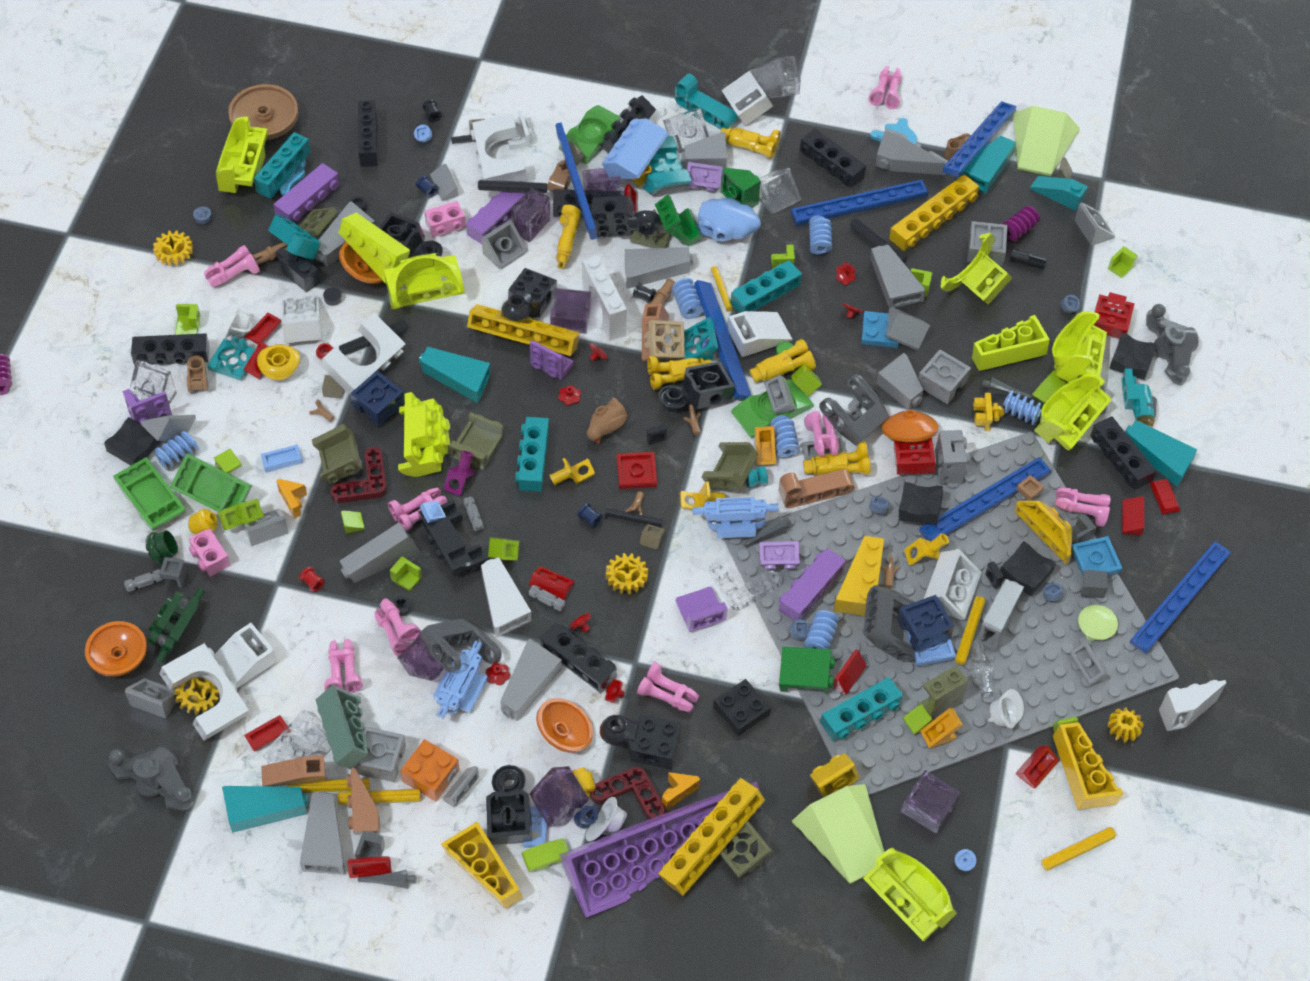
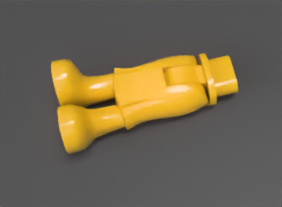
M729 127V129L722 128L720 131L725 132L726 144L748 149L754 153H760L770 159L775 155V150L778 148L781 136L780 130H773L770 136H763L760 133L742 128L732 129V127Z
M564 205L559 219L560 224L565 226L562 228V235L557 246L556 260L558 261L557 267L559 269H564L565 263L570 259L573 240L576 237L577 228L582 217L581 210L573 205Z
M800 339L790 349L784 350L780 354L756 364V367L750 369L749 373L755 383L761 380L764 382L771 380L779 374L783 375L794 371L795 368L801 367L803 364L811 370H815L816 364L811 351H808L806 342ZM799 355V357L793 360L791 359L792 357Z
M648 356L647 367L648 374L651 375V387L653 390H658L664 384L671 382L674 384L678 381H683L687 367L711 363V360L687 358L677 361L659 362L656 356ZM669 371V374H664V375L658 374V373H660V372Z
M866 442L858 443L857 449L854 452H841L834 456H831V454L817 455L811 457V460H803L805 474L813 473L814 476L843 469L848 470L849 473L871 475Z

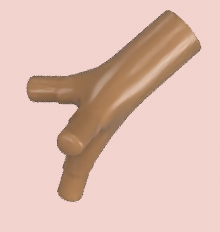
M317 399L315 404L318 409L309 411V414L321 415L329 422H332L335 416L327 411L320 403V400Z
M689 405L690 418L684 417V420L691 424L693 434L699 435L701 432L698 418L701 414L697 413L695 415L693 405Z
M637 492L634 502L625 512L637 510L639 515H643L641 510V503L644 497L643 492Z
M893 556L889 558L888 568L881 567L886 576V588H893L894 574L900 569L899 566L893 568Z

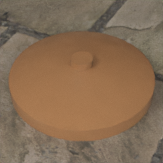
M269 84L256 85L241 91L233 98L228 110L229 120L232 125L236 118L249 117L250 126L267 129L268 135L266 140H271L286 134L293 128L298 119V105L294 96L282 87Z

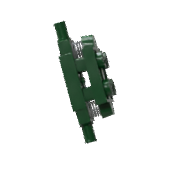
M198 588L190 600L183 599L184 593L176 591L172 598L168 597L148 629L152 632L147 640L153 645L156 641L158 644H162L159 650L160 653L155 659L157 663L163 664L167 655L170 654L200 604L202 596L205 594L203 589ZM170 618L175 620L173 624L169 622Z

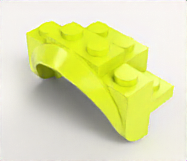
M239 117L233 121L216 170L219 191L236 193L239 185L252 186L253 178L262 169L265 159L264 145L268 130L251 127L249 117Z
M436 253L419 255L401 260L400 265L396 268L384 270L391 309L465 294L461 272L455 255L444 257L436 256ZM441 276L446 278L447 280L442 281Z
M1091 311L1078 313L1056 337L1052 347L1054 368L1057 370L1056 376L1062 380L1070 382L1085 373H1093L1100 377L1107 332L1094 326L1100 314Z
M1085 373L1059 388L1043 405L1040 423L1034 431L1047 443L1055 438L1068 451L1072 449L1112 400L1099 388L1105 381L1093 373Z
M412 392L406 393L405 406L399 407V413L405 414L404 458L408 462L398 464V470L412 477L441 471L443 457L445 454H448V445H450L448 433L450 429L449 420L443 416L442 406L438 405L434 398L421 402Z
M890 848L875 860L878 864L863 877L922 941H925L939 926L943 928L957 914L952 907L949 894L940 880L922 863L894 848Z

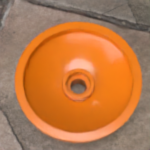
M347 242L342 245L339 251L340 262L352 277L361 282L371 284L383 282Z
M906 410L888 417L882 423V433L890 439L902 442L923 441L932 438L938 433V423L927 414Z
M124 621L109 622L100 626L90 635L85 645V657L89 666L101 675L113 677L127 674L136 669L143 661L147 652V642L143 632L134 624Z
M552 698L545 701L538 709L536 715L538 729L543 738L554 748L563 752L577 753L583 751L591 743L593 738L591 721L587 714L575 703L562 698Z

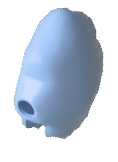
M733 198L710 199L702 202L697 217L701 233L720 242L746 238L748 235L756 232L761 226L760 218L755 214L754 209L748 205L741 204Z

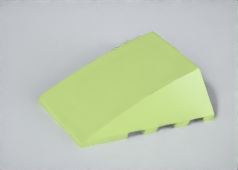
M1031 106L1014 113L1017 169L1052 176L1061 158L1067 152L1069 145L1073 142L1076 134H1078L1080 127L1067 113L1042 107Z
M865 784L846 786L810 804L792 820V823L818 848V851L831 862V865L850 885L862 879L878 864L875 860L884 853Z

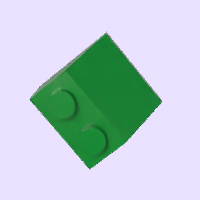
M722 169L721 193L726 198H733L751 208L759 204L761 181L757 175H754L750 170Z

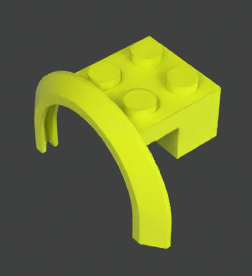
M986 233L979 236L982 244L973 261L957 276L949 279L943 276L941 288L948 292L964 283L989 305L1010 282L1012 277L988 257L995 239L991 233Z

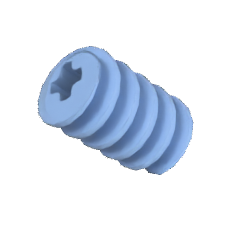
M820 215L813 216L809 220L810 251L816 255L827 253L832 249V223Z
M682 278L675 282L672 291L681 316L687 319L698 317L702 313L703 307H701L693 280L691 278Z
M1011 390L1002 406L1003 408L1005 407V413H1009L1012 410L1011 415L1013 417L1018 414V419L1022 420L1025 417L1026 423L1032 420V425L1035 426L1041 418V403L1039 402L1036 406H1033V399L1027 403V396L1020 400V393L1014 397V390Z
M784 415L775 417L770 425L774 426L777 455L779 457H789L797 454L800 451L797 434L795 433L794 421Z
M183 431L181 432V437L176 435L174 440H168V445L163 443L161 445L162 449L159 447L155 448V454L161 466L167 470V463L172 467L174 466L173 459L179 463L180 455L184 458L186 451L192 455V448L198 451L199 447L192 436Z
M821 610L815 613V619L812 621L810 632L805 640L806 648H830V642L833 640L832 636L835 635V629L838 627L836 622L839 621V618L830 611Z

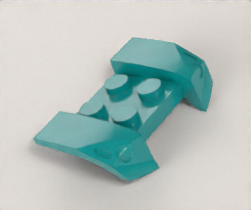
M667 136L649 162L648 166L651 165L652 170L647 175L645 185L643 186V189L648 193H655L668 186L692 182L688 171L683 169L676 153L677 145L673 136Z

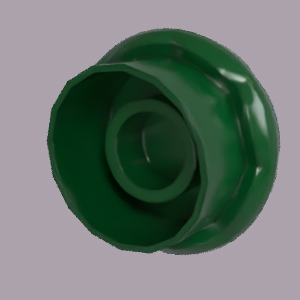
M164 530L160 533L151 532L147 535L145 539L146 550L149 557L155 563L162 565L165 557L171 558L177 555L178 545L171 532Z

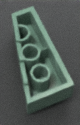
M332 685L315 699L318 707L317 710L327 734L328 744L333 753V760L339 766L352 769L368 755L366 736L362 733L365 727L364 723L360 721L363 712L358 706L361 703V697Z

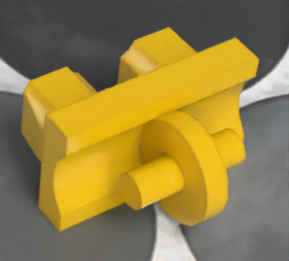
M985 393L984 398H974L973 410L983 411V413H975L974 424L984 426L985 431H990V424L993 422V418L994 421H999V418L1004 415V408L998 406V403H993L992 407L991 393Z

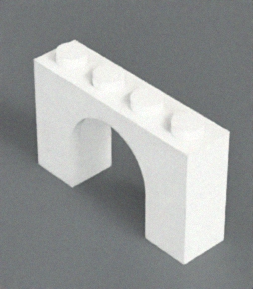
M513 113L472 122L473 130L470 131L472 139L476 140V144L473 145L475 153L479 154V158L476 159L478 168H482V172H479L481 180L521 181L528 179L522 155L502 160L491 158L488 155L489 149L495 143L518 137Z
M600 256L583 260L582 288L589 301L599 299L603 315V330L608 340L612 341L625 337L627 309Z
M375 313L369 316L358 329L376 351V361L367 366L356 365L335 347L322 358L319 364L349 395L380 369L384 371L391 364L390 360L392 358L397 359L404 352L402 349L405 343Z
M205 643L162 666L159 674L170 690L195 677L207 679L217 687L220 695L219 703L196 717L193 722V726L203 741L246 717L249 711L246 700L240 698L236 685L228 680L224 667L221 664L218 665L214 652L211 648H207Z

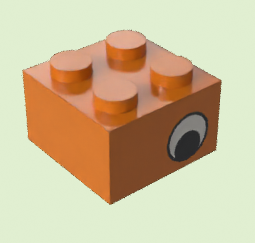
M424 739L400 770L402 782L414 789H420L422 794L436 802L459 772V759Z

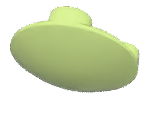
M1090 605L1084 608L1078 617L1079 627L1090 641L1108 639L1115 635L1118 628V620L1115 614L1107 607L1101 605Z

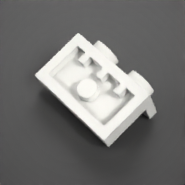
M522 110L518 111L519 117L514 118L518 137L507 139L509 150L530 146L529 139H532L531 129H527V116H523Z

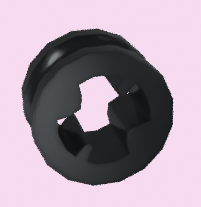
M404 596L396 597L392 603H394L397 609H399V604L401 606L405 604V608L402 609L401 607L399 609L400 616H406L411 609L409 599Z

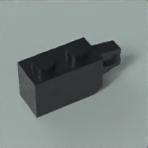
M279 248L276 251V257L279 259L283 273L306 293L320 283L318 269L304 257L294 255L283 248Z

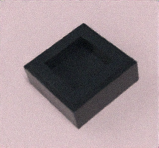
M665 424L647 429L648 444H654L667 439Z
M994 561L988 563L985 575L993 588L996 589L1001 586L1004 576Z

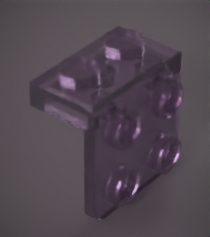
M604 168L582 170L581 172L584 190L616 191V188H619L621 183V176L609 177Z
M420 635L397 657L409 676L432 681L438 678L444 670L430 655Z

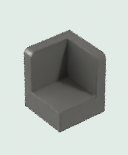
M1085 514L1079 516L1076 525L1072 527V544L1088 541L1094 537L1097 527Z
M165 557L159 573L160 577L176 580L178 587L183 588L188 573L185 561Z
M1084 570L1081 597L1104 598L1108 589L1107 571Z
M363 831L355 852V858L380 857L385 847L384 837Z

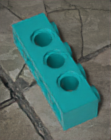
M295 132L288 138L253 178L257 193L270 199L276 194L310 155L311 150L308 138Z
M790 260L780 263L774 269L764 272L755 279H751L741 287L735 288L731 292V304L739 313L755 311L800 286L802 273Z
M526 417V423L522 424L521 435H524V439H520L519 451H522V455H518L517 467H520V471H516L515 482L519 483V490L542 492L549 435V418Z
M888 677L822 713L820 724L833 742L838 739L843 740L854 730L857 729L859 731L872 720L877 721L881 719L888 711L893 712L901 706L903 694L891 678ZM875 700H881L884 703H878ZM859 709H864L867 712H860ZM846 718L850 722H844L841 719Z

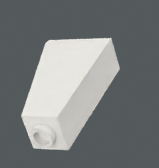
M499 557L490 559L482 564V578L495 637L497 638L531 622V610Z

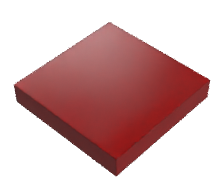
M654 452L617 454L619 489L657 487Z

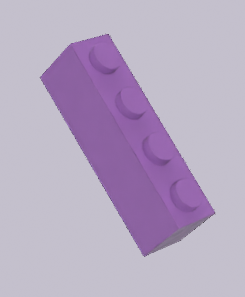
M322 163L273 204L275 214L282 215L293 223L298 222L316 204L324 200L333 190L337 189L340 185L338 173Z
M501 191L492 197L485 207L480 208L478 213L467 221V235L482 244L483 236L511 220L528 204V193Z
M828 548L816 555L814 563L804 569L799 580L795 579L790 587L791 589L787 593L784 592L779 599V611L793 621L803 619L844 571L846 560Z

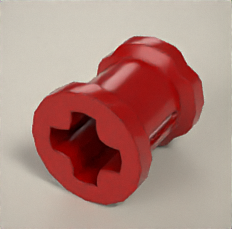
M313 567L305 568L299 575V579L305 582L313 593L319 591L325 584V580L315 573Z

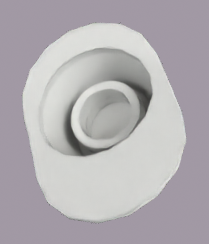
M240 307L237 308L228 328L225 341L229 336L243 337L252 329L250 316L241 311Z
M1009 689L999 699L993 701L990 704L988 722H994L999 727L1012 729L1022 718L1024 712V705L1020 694L1015 689Z
M610 797L603 804L598 813L597 821L591 824L586 832L587 841L591 842L601 834L610 835L621 829L627 813L617 806V799L615 797Z

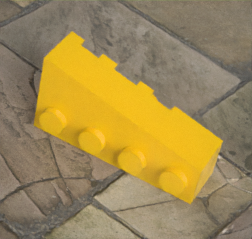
M864 536L836 597L835 612L865 616L868 591L874 585H878L884 538Z
M1080 723L1059 725L1053 735V739L1077 810L1116 805L1124 793L1121 788H1117L1113 781L1114 777L1110 772H1107L1102 764V758L1093 750V744Z
M478 822L441 843L445 853L504 909L523 898L520 889Z

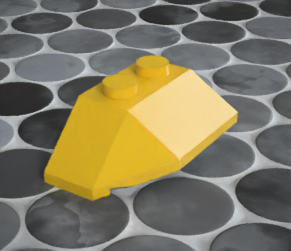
M1016 502L1014 512L1066 565L1069 564L1072 545L1071 525L1067 521H1063L1059 517L1058 512L1044 502Z

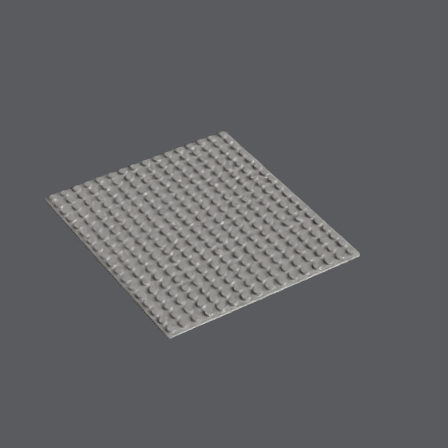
M1032 432L969 452L970 463L967 465V475H964L962 483L939 484L937 465L935 464V473L904 474L781 516V520L788 517L791 521V524L785 527V533L762 539L748 546H743V543L751 537L724 538V542L780 655H782V646L806 648L805 640L807 639L796 640L791 636L789 629L794 621L779 611L781 595L791 589L790 587L794 580H799L804 569L808 565L811 566L816 555L819 552L822 553L826 548L846 560L844 571L802 620H805L811 627L812 621L815 619V613L821 610L830 611L839 618V621L836 622L838 627L835 629V635L832 636L833 640L830 642L829 648L831 649V657H835L834 669H830V676H833V684L836 675L856 649L862 655L866 668L846 695L834 688H829L828 694H824V690L797 688L831 758L845 753L855 764L860 780L852 785L865 784L869 796L1052 728V724L1058 720L1082 717L1175 682L1179 678L1177 671L1159 641L1153 645L1147 654L1129 643L1145 624L1146 620L1118 573L1107 576L1108 589L1104 598L1081 597L1083 577L1072 551L1070 562L1066 565L1014 512L1016 502L1029 501L1020 492L948 534L949 543L939 549L940 553L960 549L982 572L965 620L949 616L954 625L950 640L955 655H957L975 597H984L986 600L965 665L956 664L955 660L917 667L914 659L909 662L900 661L878 649L864 636L865 616L834 611L836 597L864 536L884 538L878 586L885 587L886 576L881 567L888 568L889 558L893 556V568L899 566L900 569L894 574L893 588L889 589L901 593L914 602L924 599L938 560L923 557L912 566L908 564L904 549L919 538L925 539L919 532V528L927 523L899 520V505L902 499L904 482H910L922 487L943 486L940 516L1040 457L1051 469V473L1038 481L1044 486V490L1032 501H1041L1050 508L1053 507L1063 521H1067L1071 527L1075 526L1078 517L1082 513H1070L1055 506L1056 490L1066 487ZM877 496L885 498L889 502L888 511L884 514L873 512L869 508L871 498ZM775 519L766 521L764 527L756 529V534ZM799 541L800 565H796V569H784V566H776V569H764V566H760L759 542ZM1025 541L1037 553L1056 562L1054 571L1032 596L1024 591L1022 592L995 652L977 645L976 642L982 623L1005 578H1003L1000 587L993 588L985 575L988 563L994 561L1000 570L1001 566L1015 553L1021 543ZM917 548L912 549V558H915L917 556ZM1049 583H1058L1063 587L1064 595L1060 600L1048 601L1044 598L1043 588ZM1090 605L1107 607L1115 614L1118 620V628L1115 635L1105 640H1088L1078 624L1080 612ZM893 611L891 634L909 644L906 630H903L897 621L899 614ZM1085 641L1091 645L1110 675L1107 679L1093 685L1088 683L1070 654V651ZM957 666L968 679L962 704L953 708L963 726L954 732L957 737L955 740L929 748L921 732L913 735L904 722L903 717L916 708L918 703L930 697L923 688L926 682ZM890 677L903 694L901 706L893 712L888 711L881 719L877 721L872 720L867 723L863 729L859 731L857 729L854 730L847 738L843 740L838 739L833 742L820 724L821 714ZM1009 689H1015L1020 694L1024 705L1023 716L1012 729L999 727L994 722H988L987 720L990 716V704L999 699ZM875 700L878 703H884L881 700ZM859 709L860 712H867L864 709ZM846 718L841 719L844 722H850Z

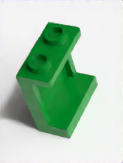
M669 195L655 203L665 231L687 246L692 245L703 237L691 209L687 208L679 214Z
M782 646L779 677L780 692H788V688L824 690V694H828L829 688H833V676H830V669H834L835 657H831V649Z

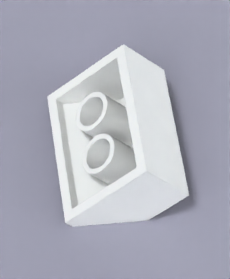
M960 549L941 552L924 599L936 594L948 616L965 620L982 572Z

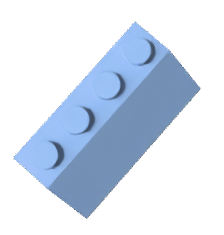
M647 118L633 119L602 162L610 180L639 178L669 135L668 131Z

